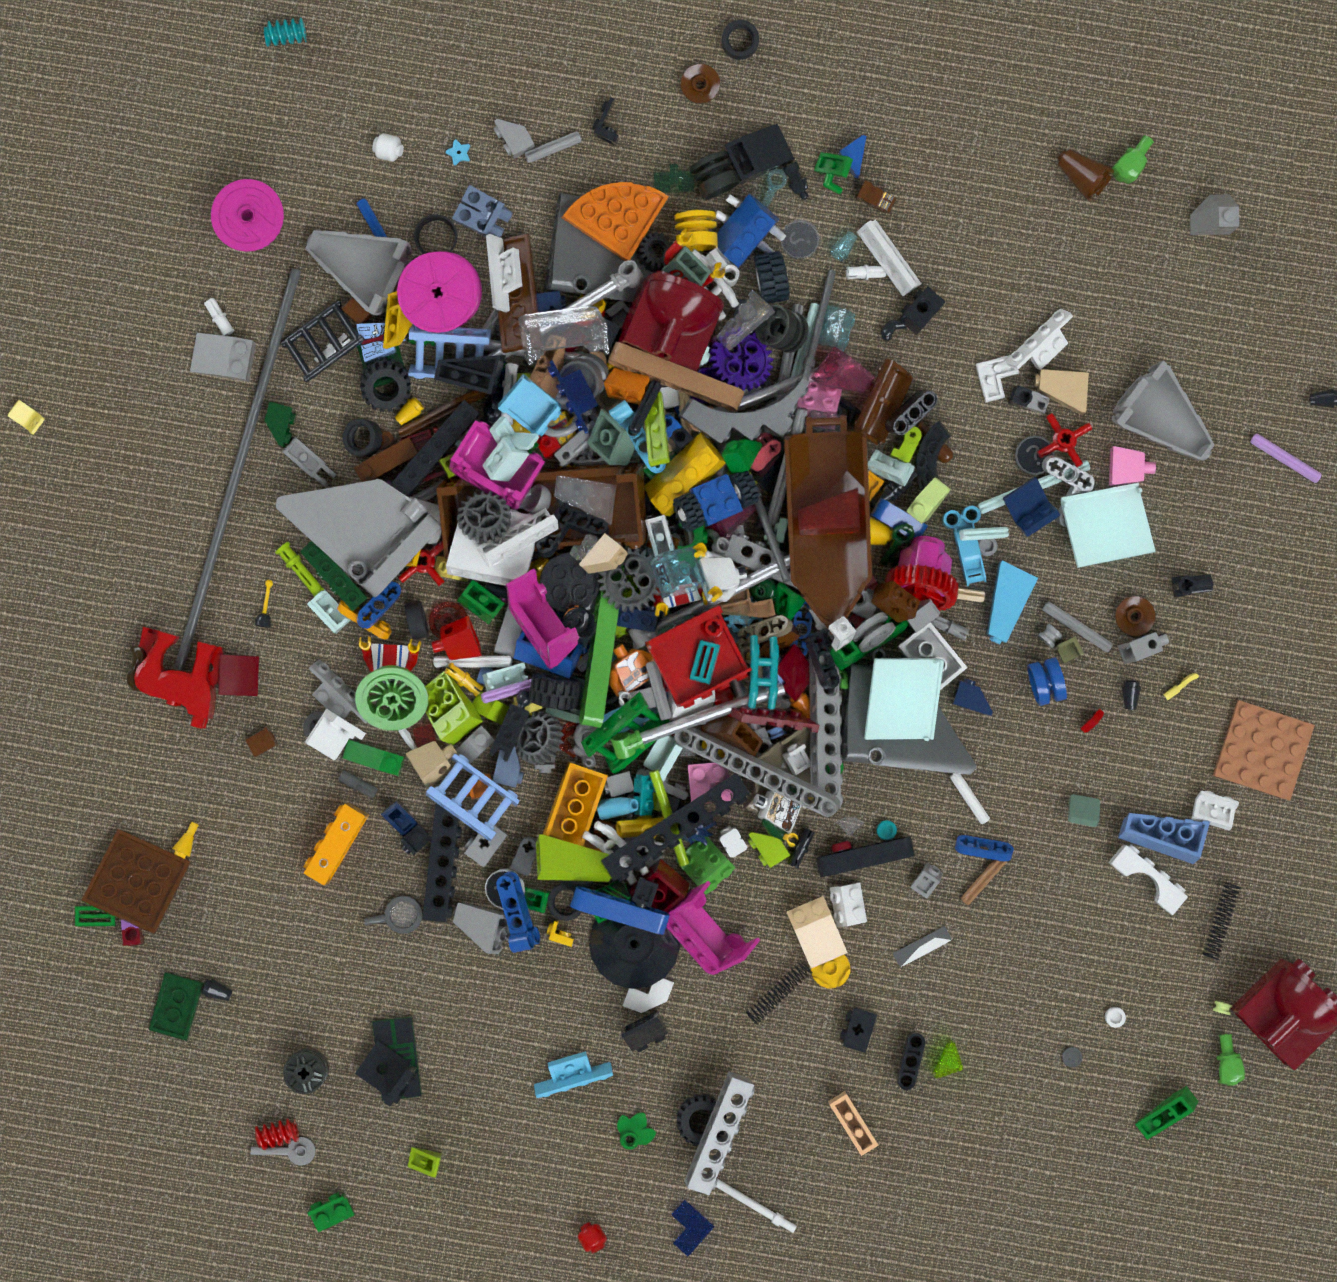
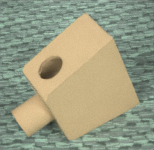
M436 741L406 753L427 790L450 772L452 767L448 759L457 754L452 744L441 750Z

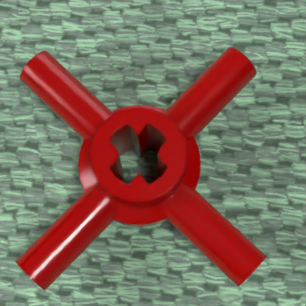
M1049 414L1046 418L1055 432L1053 443L1037 451L1038 456L1043 458L1055 450L1067 452L1077 468L1083 465V462L1074 447L1078 437L1092 430L1090 423L1071 431L1069 429H1062L1054 414ZM1062 438H1064V439L1067 438V439H1068L1067 444H1066V442L1062 443V442H1061V439H1062Z
M443 540L430 551L421 549L419 558L421 556L428 558L426 566L422 564L419 566L418 563L417 566H410L398 576V579L403 583L416 572L428 573L440 587L445 581L433 567L435 565V556L444 550Z

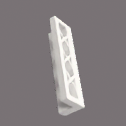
M876 219L867 222L857 231L902 296H905L922 284Z
M545 508L511 527L507 532H503L501 538L496 536L495 541L490 539L487 543L478 546L477 551L488 567L491 568L558 529V520L554 514L550 515ZM543 516L546 517V519H544V520H542V521H540L539 523L536 524V522H537V520H538L539 518H541V517H543ZM524 527H527V528H528V529H526L525 531L519 533V532H520V529H522V528H524ZM506 537H510V538H511V539L507 540L506 542L502 543V541H503L504 538H506ZM493 547L492 550L486 553L484 552L485 549Z

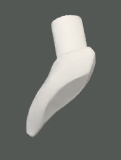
M407 729L398 730L406 744L412 750L416 749L417 747Z

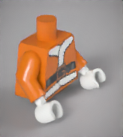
M621 643L613 648L617 659L611 662L609 685L616 696H619V704L623 706V698L630 700V692L650 680L646 664L654 660L650 653L642 649H630L627 651Z

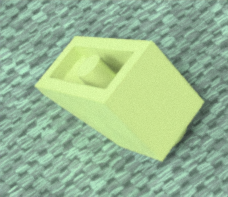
M935 477L916 497L906 512L921 524L928 521L951 489Z

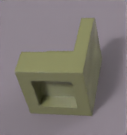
M1076 636L1055 645L1063 663L1084 655Z

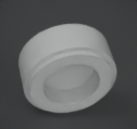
M981 539L978 541L981 555L991 556L996 552L998 545L995 539Z

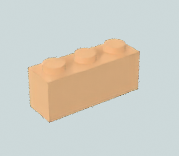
M845 1091L828 1101L861 1156L878 1146L877 1141Z

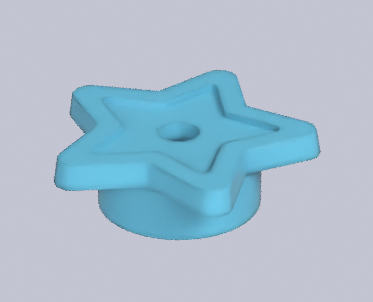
M454 140L453 147L445 152L452 157L453 165H457L460 161H470L467 154L470 148L469 144L461 145L457 140Z

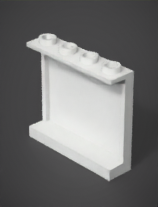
M490 507L492 512H496V515H500V513L495 508ZM510 509L509 512H511L512 517L509 520L511 525L507 526V529L534 514H523ZM539 518L536 524L542 521V518ZM468 519V521L472 525L478 527V523L473 522L472 519ZM457 524L446 564L447 574L506 586L507 583L529 571L536 542L489 568L477 551V547L484 543L483 539L479 543L476 542L475 538L472 540L468 539V535L464 536L462 533L463 529H459ZM524 527V528L520 529V532H519V533L525 531V530L528 529V528H527V527ZM510 537L504 538L503 541H502V543L506 542L507 540H509V539H511V538H510ZM493 547L485 549L484 552L486 553L492 550Z

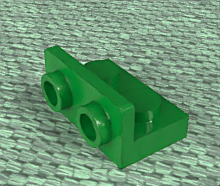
M337 1192L329 1196V1200L324 1203L318 1201L310 1205L311 1209L308 1210L307 1214L311 1216L318 1233L355 1216L346 1193L340 1195Z

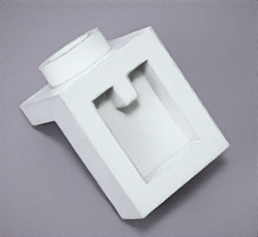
M841 617L829 625L828 628L834 635L831 646L836 651L851 642L856 633V630L845 617Z

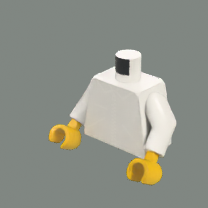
M700 542L693 546V549L697 551L694 553V557L701 558L695 569L706 600L727 602L736 593L740 583L739 579L747 577L745 567L735 568L731 558H724L723 556L711 553Z

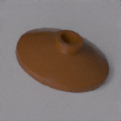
M692 65L685 70L681 77V90L684 96L691 102L698 104L707 103L713 100L719 92V75L709 65ZM699 82L704 84V87L701 89L696 86Z
M1128 597L1116 609V623L1125 634L1140 636L1152 628L1155 622V610L1152 604L1143 597ZM1133 612L1137 614L1136 620L1131 619Z

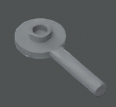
M299 1137L298 1142L292 1140L288 1147H268L267 1150H263L262 1147H251V1155H288L290 1161L296 1165L310 1163L316 1152L314 1143L306 1137Z

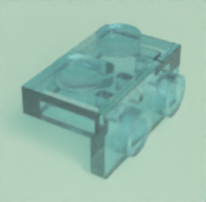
M828 305L818 345L835 348L844 352L849 343L851 328L855 323V314L847 309Z

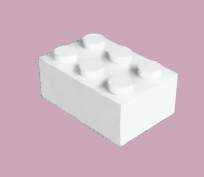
M931 622L917 633L914 632L897 646L905 658H939L944 660L940 690L967 669V666Z

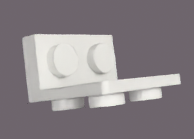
M326 709L305 743L329 758L336 760L349 738L353 739L356 736L362 740L366 733Z

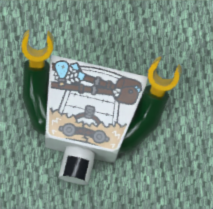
M789 785L790 790L797 793V787ZM767 791L765 797L756 794L753 799V805L760 808L758 818L762 820V825L768 834L779 840H786L790 847H794L795 844L791 843L789 839L796 838L799 840L797 834L791 832L801 805L774 791Z

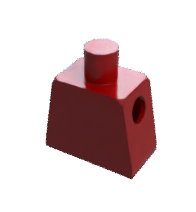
M469 616L441 627V639L431 642L434 653L445 650L450 660L482 656L480 641Z

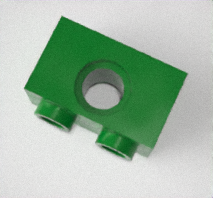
M474 580L470 582L457 600V602L488 625L505 604Z

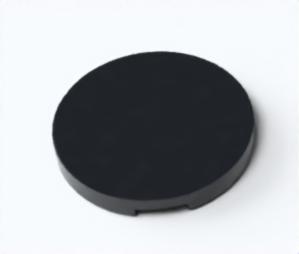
M572 552L559 554L550 559L541 572L540 583L547 590V594H545L546 601L558 611L566 613L570 607L575 605L587 608L599 593V573L588 574L579 565L585 557L581 554Z

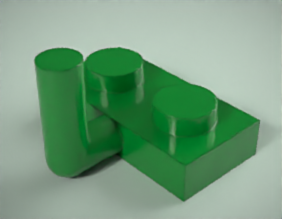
M820 152L814 171L826 175L823 181L825 188L836 194H841L843 188L832 182L833 177L847 178L853 159L848 156Z

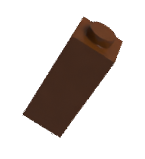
M722 716L706 722L700 728L701 731L754 757L763 743V740L746 723L740 722L734 717Z

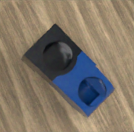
M666 414L668 443L672 446L675 454L678 455L693 440V437L674 417Z

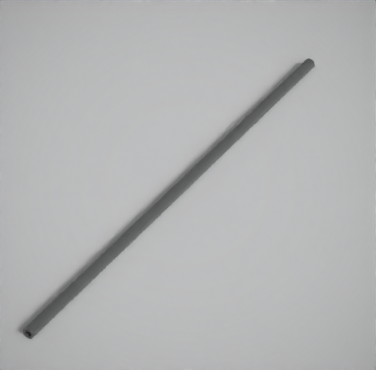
M294 268L290 272L174 669L184 671L297 288L301 271Z

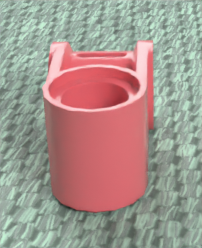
M769 432L761 433L755 440L761 442L762 447L751 466L754 471L762 470L781 450L780 442L773 439Z

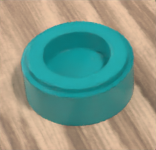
M884 820L878 824L876 832L881 839L891 840L895 837L897 828L893 822Z

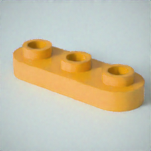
M341 600L337 610L357 623V616L361 608L358 607L352 611ZM370 612L366 617L363 616V620H369L372 613ZM378 620L372 627L366 629L385 640L392 633L390 625L382 620Z

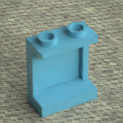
M524 374L498 403V409L501 412H506L528 431L540 436L549 428L547 426L551 420L555 421L561 414V404Z

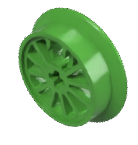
M388 665L374 670L360 682L355 694V703L359 714L369 724L379 729L394 731L408 728L422 718L428 706V694L422 681L410 670L400 666ZM405 700L413 701V703H412V704H409V703H408L407 701H405ZM399 704H401L405 709L400 710ZM383 705L388 706L386 710H383L380 707Z

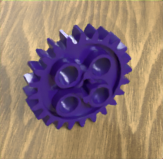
M732 328L729 333L725 331L722 336H718L717 342L712 344L714 349H711L709 352L712 355L709 362L714 364L710 369L717 371L713 376H720L719 381H725L727 384L739 387L743 391L747 388L750 392L753 387L757 389L760 384L766 381L765 378L770 376L768 371L773 368L770 365L773 358L768 356L772 351L765 349L767 346L756 338V333L750 335L749 329L743 333L742 328H739L737 332ZM727 347H731L734 353H730ZM746 348L752 349L754 354H750ZM728 366H732L736 372H731ZM748 367H752L755 373H751Z

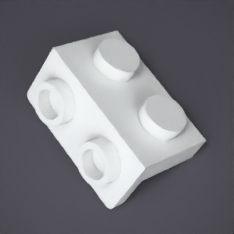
M1200 791L1195 798L1191 819L1199 822L1210 821L1209 825L1230 831L1239 802L1231 797L1215 795L1211 791Z
M860 883L830 887V899L833 904V916L837 927L867 922Z

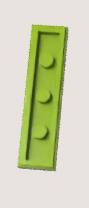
M660 391L644 421L650 467L670 463L663 394Z

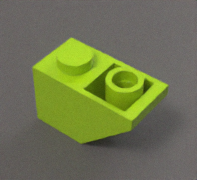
M752 831L748 833L750 838L747 840L753 850L757 848L761 853L758 857L764 866L768 864L771 868L790 856L781 840L770 835Z

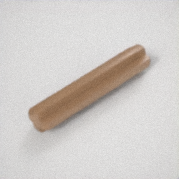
M993 860L962 895L961 900L965 904L970 905L1006 862Z

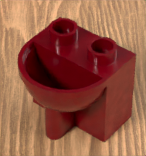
M657 271L646 277L642 284L639 285L616 342L626 344L697 372L718 318L724 308V303L714 293L691 281L664 271Z
M1299 958L1293 964L1280 959L1230 1008L1285 1066L1294 1071L1337 1030V995L1327 987L1322 990L1313 982L1312 979L1316 976L1315 973Z

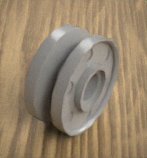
M885 612L872 616L856 629L853 641L863 640L859 644V649L862 652H867L878 646L895 631L896 627L892 622L884 624L888 619Z

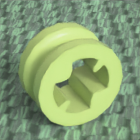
M1220 1001L1214 1002L1216 1007L1213 1008V1011L1227 1015L1231 1014L1229 1009L1233 1005Z

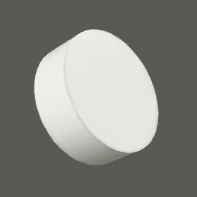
M1111 1007L1106 1011L1105 1021L1111 1027L1117 1028L1125 1023L1126 1016L1122 1009Z

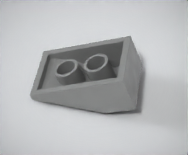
M197 333L190 372L249 382L256 343L253 340Z

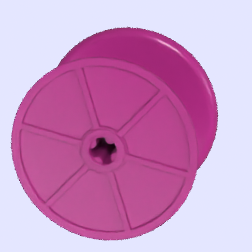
M446 251L430 252L420 255L406 266L398 282L397 296L403 314L412 324L428 332L441 333L464 325L475 315L481 302L482 285L476 269L462 256ZM438 288H441V292H443V295L439 296L440 292L437 291Z

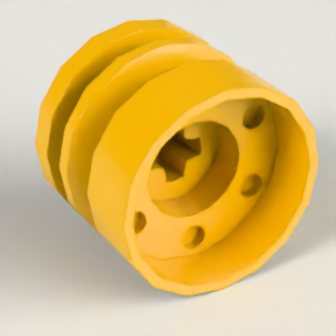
M689 210L675 215V222H678L675 225V229L679 231L687 229L684 237L687 238L693 234L691 241L688 244H683V247L686 246L690 251L696 249L698 252L718 248L717 233L708 231L717 227V223L712 221L716 219V212ZM680 234L676 236V241L679 240Z

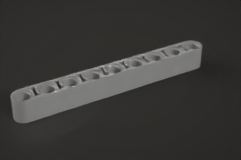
M695 727L675 733L674 738L678 745L814 812L830 817L840 809V801L836 796ZM683 731L689 734V740L683 738ZM700 740H704L707 743V749H703L700 746ZM718 749H722L725 752L724 758L718 755ZM736 757L742 759L743 766L736 764ZM754 766L760 768L761 775L754 773ZM772 775H776L778 777L779 784L773 783L771 779ZM790 784H794L797 787V793L790 790ZM808 793L814 794V796H815V801H814V802H812V801H810V800L808 799V797H807V794H808ZM831 802L834 807L833 810H828L825 803Z

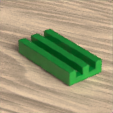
M75 906V927L116 926V917L110 914H80V911L99 909L93 906ZM80 918H111V922H80Z

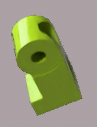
M913 426L904 434L899 450L893 448L889 457L904 463L910 462L922 436L920 429Z

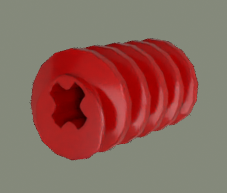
M287 1118L286 1125H283L282 1121L279 1120L278 1127L273 1122L270 1124V1129L267 1128L266 1124H263L262 1131H260L258 1126H255V1136L259 1148L262 1147L263 1150H267L268 1144L271 1148H275L276 1142L279 1146H283L284 1141L287 1144H291L292 1139L294 1142H298L299 1130L295 1118L293 1123Z

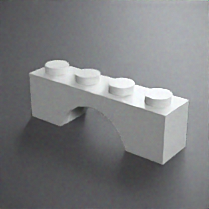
M1123 844L1108 863L1126 877L1133 873L1147 874L1153 880L1156 887L1154 902L1173 915L1188 898L1184 894L1186 890L1178 883L1173 885L1169 881L1171 877L1164 871L1158 872L1154 869L1155 864L1147 857L1142 859L1138 855L1140 851L1130 844L1128 847Z

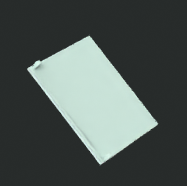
M1139 483L1061 498V506L1077 568L1156 552L1141 497L1142 488H1139Z
M874 658L864 739L933 740L944 660L939 658Z

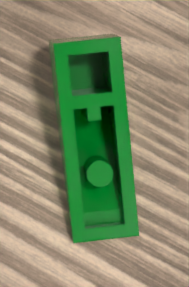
M350 739L347 741L343 759L396 776H400L406 757Z
M1185 1086L1169 1096L1136 1122L1135 1125L1144 1137L1149 1140L1194 1112L1199 1101L1189 1088Z

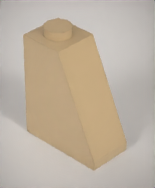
M1041 369L1038 374H1035L1034 386H1037V392L1078 414L1086 413L1089 373Z

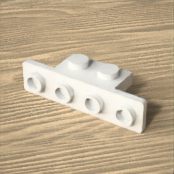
M488 234L486 235L493 308L508 312L510 311L508 293L522 286L519 249L511 248L504 252L503 239Z
M1063 309L1056 311L1020 348L1011 354L1006 360L1007 365L1019 369L1031 359L1034 366L1041 370L1068 344L1060 329L1073 315Z

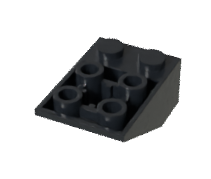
M778 124L744 135L724 145V151L727 152L728 159L731 160V166L733 170L735 169L741 185L795 160Z

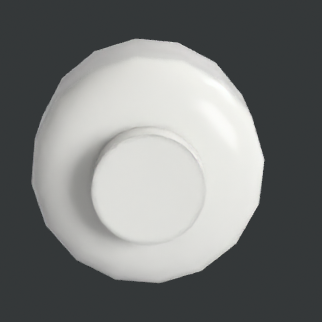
M382 133L374 139L372 149L377 158L394 162L398 156H402L404 146L401 145L399 137Z

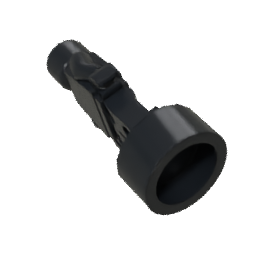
M797 161L782 168L792 183L789 185L795 194L801 193L800 197L802 200L808 199L809 195L805 191L808 189L807 178H802L800 175V167Z

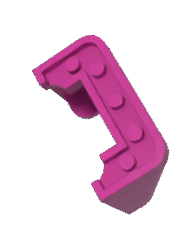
M475 420L451 458L449 469L452 473L478 489L483 490L485 493L488 494L491 491L493 497L498 494L500 499L504 498L506 500V505L518 510L545 461L542 460L543 458L539 454L529 453L510 481L491 480L483 464L498 444L489 430L491 427L485 422L481 421L479 423Z

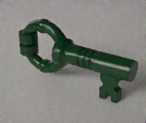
M904 523L893 528V543L880 560L881 564L886 566L888 562H893L894 565L898 566L899 557H895L894 554L899 546L907 544L914 539L915 532L912 525ZM898 530H904L910 533L907 539H902L896 535Z

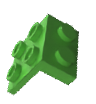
M705 837L708 845L705 846L702 842L698 841L693 843L686 850L689 864L680 867L697 886L707 881L711 883L704 891L707 895L724 878L731 875L735 866L708 837Z

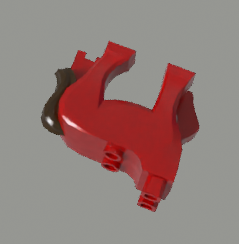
M143 627L139 646L130 647L133 659L127 673L126 682L128 686L134 691L165 699V704L172 706H181L182 704L186 707L188 714L193 715L190 726L206 729L208 720L213 719L216 685L219 682V656L225 654L224 647L198 641L192 673L178 670L166 671L163 666L164 654L170 646L177 642L180 636ZM211 662L214 668L213 671L208 673Z

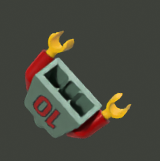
M683 229L679 240L675 241L666 251L664 257L665 266L662 270L676 277L691 281L703 288L713 282L715 277H724L726 268L719 270L721 262H717L714 265L713 272L711 273L686 246H682L683 244H688L693 236L691 234L688 238L684 237L687 229Z

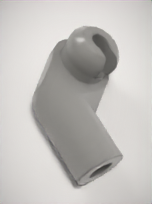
M575 745L572 753L581 758L584 767L594 768L596 764L594 755L588 757L585 751H582Z

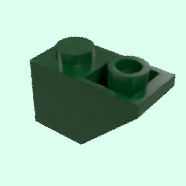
M269 401L264 421L278 445L285 448L286 444L290 443L292 433L289 431L291 424L294 425L296 422L297 413H294L295 409Z

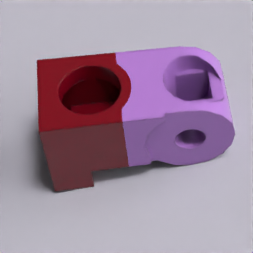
M121 920L123 946L145 944L142 929Z

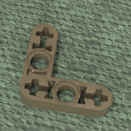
M778 615L743 627L738 631L737 635L740 637L738 648L748 668H750L748 665H751V660L746 659V655L750 651V636H758V644L769 641V638L772 636L777 638L784 636L792 629V621L789 618ZM768 626V633L765 636H761L762 628ZM758 666V678H763L762 666ZM748 672V677L744 679L750 682V672Z

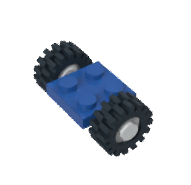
M748 471L729 476L725 474L690 489L691 492L673 500L676 518L679 519L678 522L682 524V528H685L686 532H690L704 526V524L707 527L740 513L744 508L758 503L759 493L757 492V486H755L756 482L752 480V475H749Z

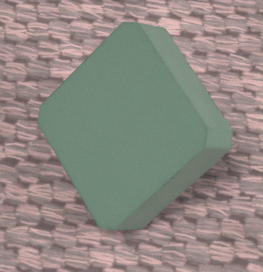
M1071 795L1068 806V821L1096 827L1100 818V800L1081 795Z

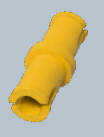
M454 663L448 665L454 672L448 668L445 669V674H448L457 681V685L465 687L474 696L480 693L474 687L482 691L483 685H480L470 677L468 672H463Z

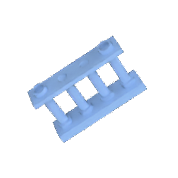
M412 324L409 330V340L416 341V364L410 365L408 375L417 379L425 377L434 378L438 360L444 359L445 342L456 344L455 359L463 358L464 344H474L476 346L475 357L483 356L484 346L490 343L491 330L457 327L451 331L434 333L422 330ZM425 341H434L436 343L435 366L424 365Z
M454 754L452 761L456 764L441 784L435 788L430 786L425 795L491 842L496 834L493 831L495 824L511 803L514 806L518 805L520 801L517 799L518 795L511 790H504L471 766L465 756ZM463 768L472 776L455 799L452 798L450 800L445 796V790ZM480 780L488 788L471 810L465 811L461 808V803L476 782ZM496 792L504 800L490 819L483 824L477 819L478 813L492 794Z

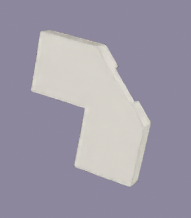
M664 978L653 984L649 993L629 988L623 1006L642 1013L665 1003L668 1000L674 982Z

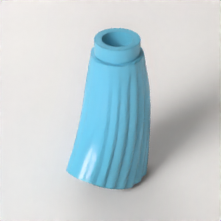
M632 798L603 799L598 803L597 811L600 819L605 820L632 813L638 809L639 804L636 799Z

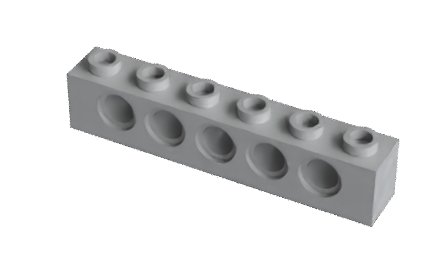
M728 1072L684 1180L687 1188L710 1195L711 1191L716 1188L718 1173L723 1170L725 1156L732 1149L733 1136L737 1135L740 1129V1119L747 1112L748 1106L746 1104L748 1099L752 1098L755 1092L754 1083L750 1078ZM740 1094L739 1099L731 1100L733 1095ZM726 1113H733L732 1117L728 1119L724 1118ZM726 1131L722 1137L716 1136L718 1132ZM711 1150H718L715 1155H709ZM704 1168H711L708 1173H701Z

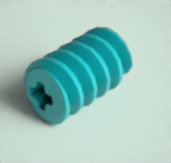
M302 17L299 18L298 24L292 18L289 25L286 19H284L283 25H280L279 21L276 20L275 26H272L271 22L268 21L267 27H264L267 47L270 46L271 41L274 46H278L279 40L282 45H286L287 39L290 44H294L295 38L299 44L302 43L303 38L307 43L306 28Z

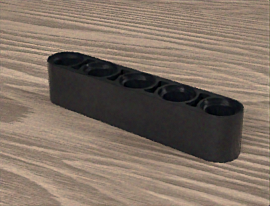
M911 836L819 856L816 857L820 877H826L913 857L915 852Z

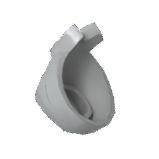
M536 484L529 490L519 509H525L533 514L545 508L548 509L551 504L549 489L541 484Z

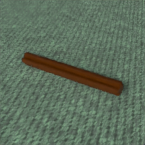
M472 390L398 428L397 432L401 439H405L451 415L464 400L470 405L486 397L488 394Z

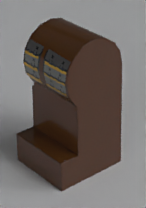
M865 180L856 200L889 214L896 198Z

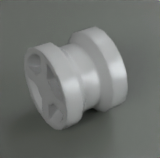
M1050 624L1046 626L1044 632L1038 634V637L1051 649L1055 646L1057 640L1063 638L1061 633Z

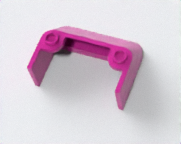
M532 569L506 584L508 604L512 616L546 666L552 669L578 645L579 636L575 627L572 629L564 627L546 601L545 594H547V590L542 583H538L536 571Z
M707 881L690 890L682 901L667 912L670 914L666 927L704 971L715 975L744 961L760 942V939L755 938L746 943L742 936L734 933L726 935L702 908L707 901L704 891L711 884Z

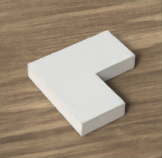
M1011 355L975 364L985 403L1005 398L1001 378L1019 374L1018 369L1006 363V360Z

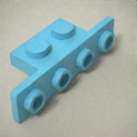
M586 1051L548 1062L552 1079L534 1084L536 1098L548 1097L551 1094L568 1091L577 1086H585L594 1081L605 1080L613 1076L611 1063L607 1062L591 1067Z

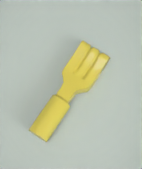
M1196 673L1188 675L1179 685H1175L1164 693V697L1168 701L1178 694L1189 682L1197 679L1199 675Z

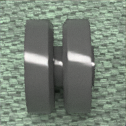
M589 353L581 354L563 366L559 373L560 389L571 401L587 403L605 390L604 381L609 376V370L604 361L598 356Z

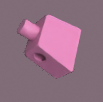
M1114 446L1110 448L1109 486L1144 481V473L1155 474L1156 462H1145L1144 452Z

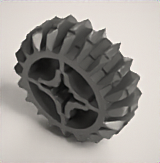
M482 490L481 495H477L474 492L473 498L467 496V502H461V508H458L459 515H457V521L459 522V529H463L462 533L464 536L468 535V539L472 540L475 538L477 543L483 539L484 543H487V539L495 541V536L501 538L502 532L508 531L507 526L511 525L509 519L512 517L511 512H509L510 506L506 505V500L504 498L500 499L498 494L493 497L491 491L488 495H485V492ZM490 507L495 508L500 513V515H496V512H492ZM468 519H472L473 522L478 523V527L472 525L468 521Z
M544 711L533 712L532 717L528 715L516 742L517 746L515 748L518 756L525 762L533 765H544L545 762H551V757H557L556 751H561L559 746L564 743L561 740V737L564 736L561 730L564 727L559 724L560 721Z

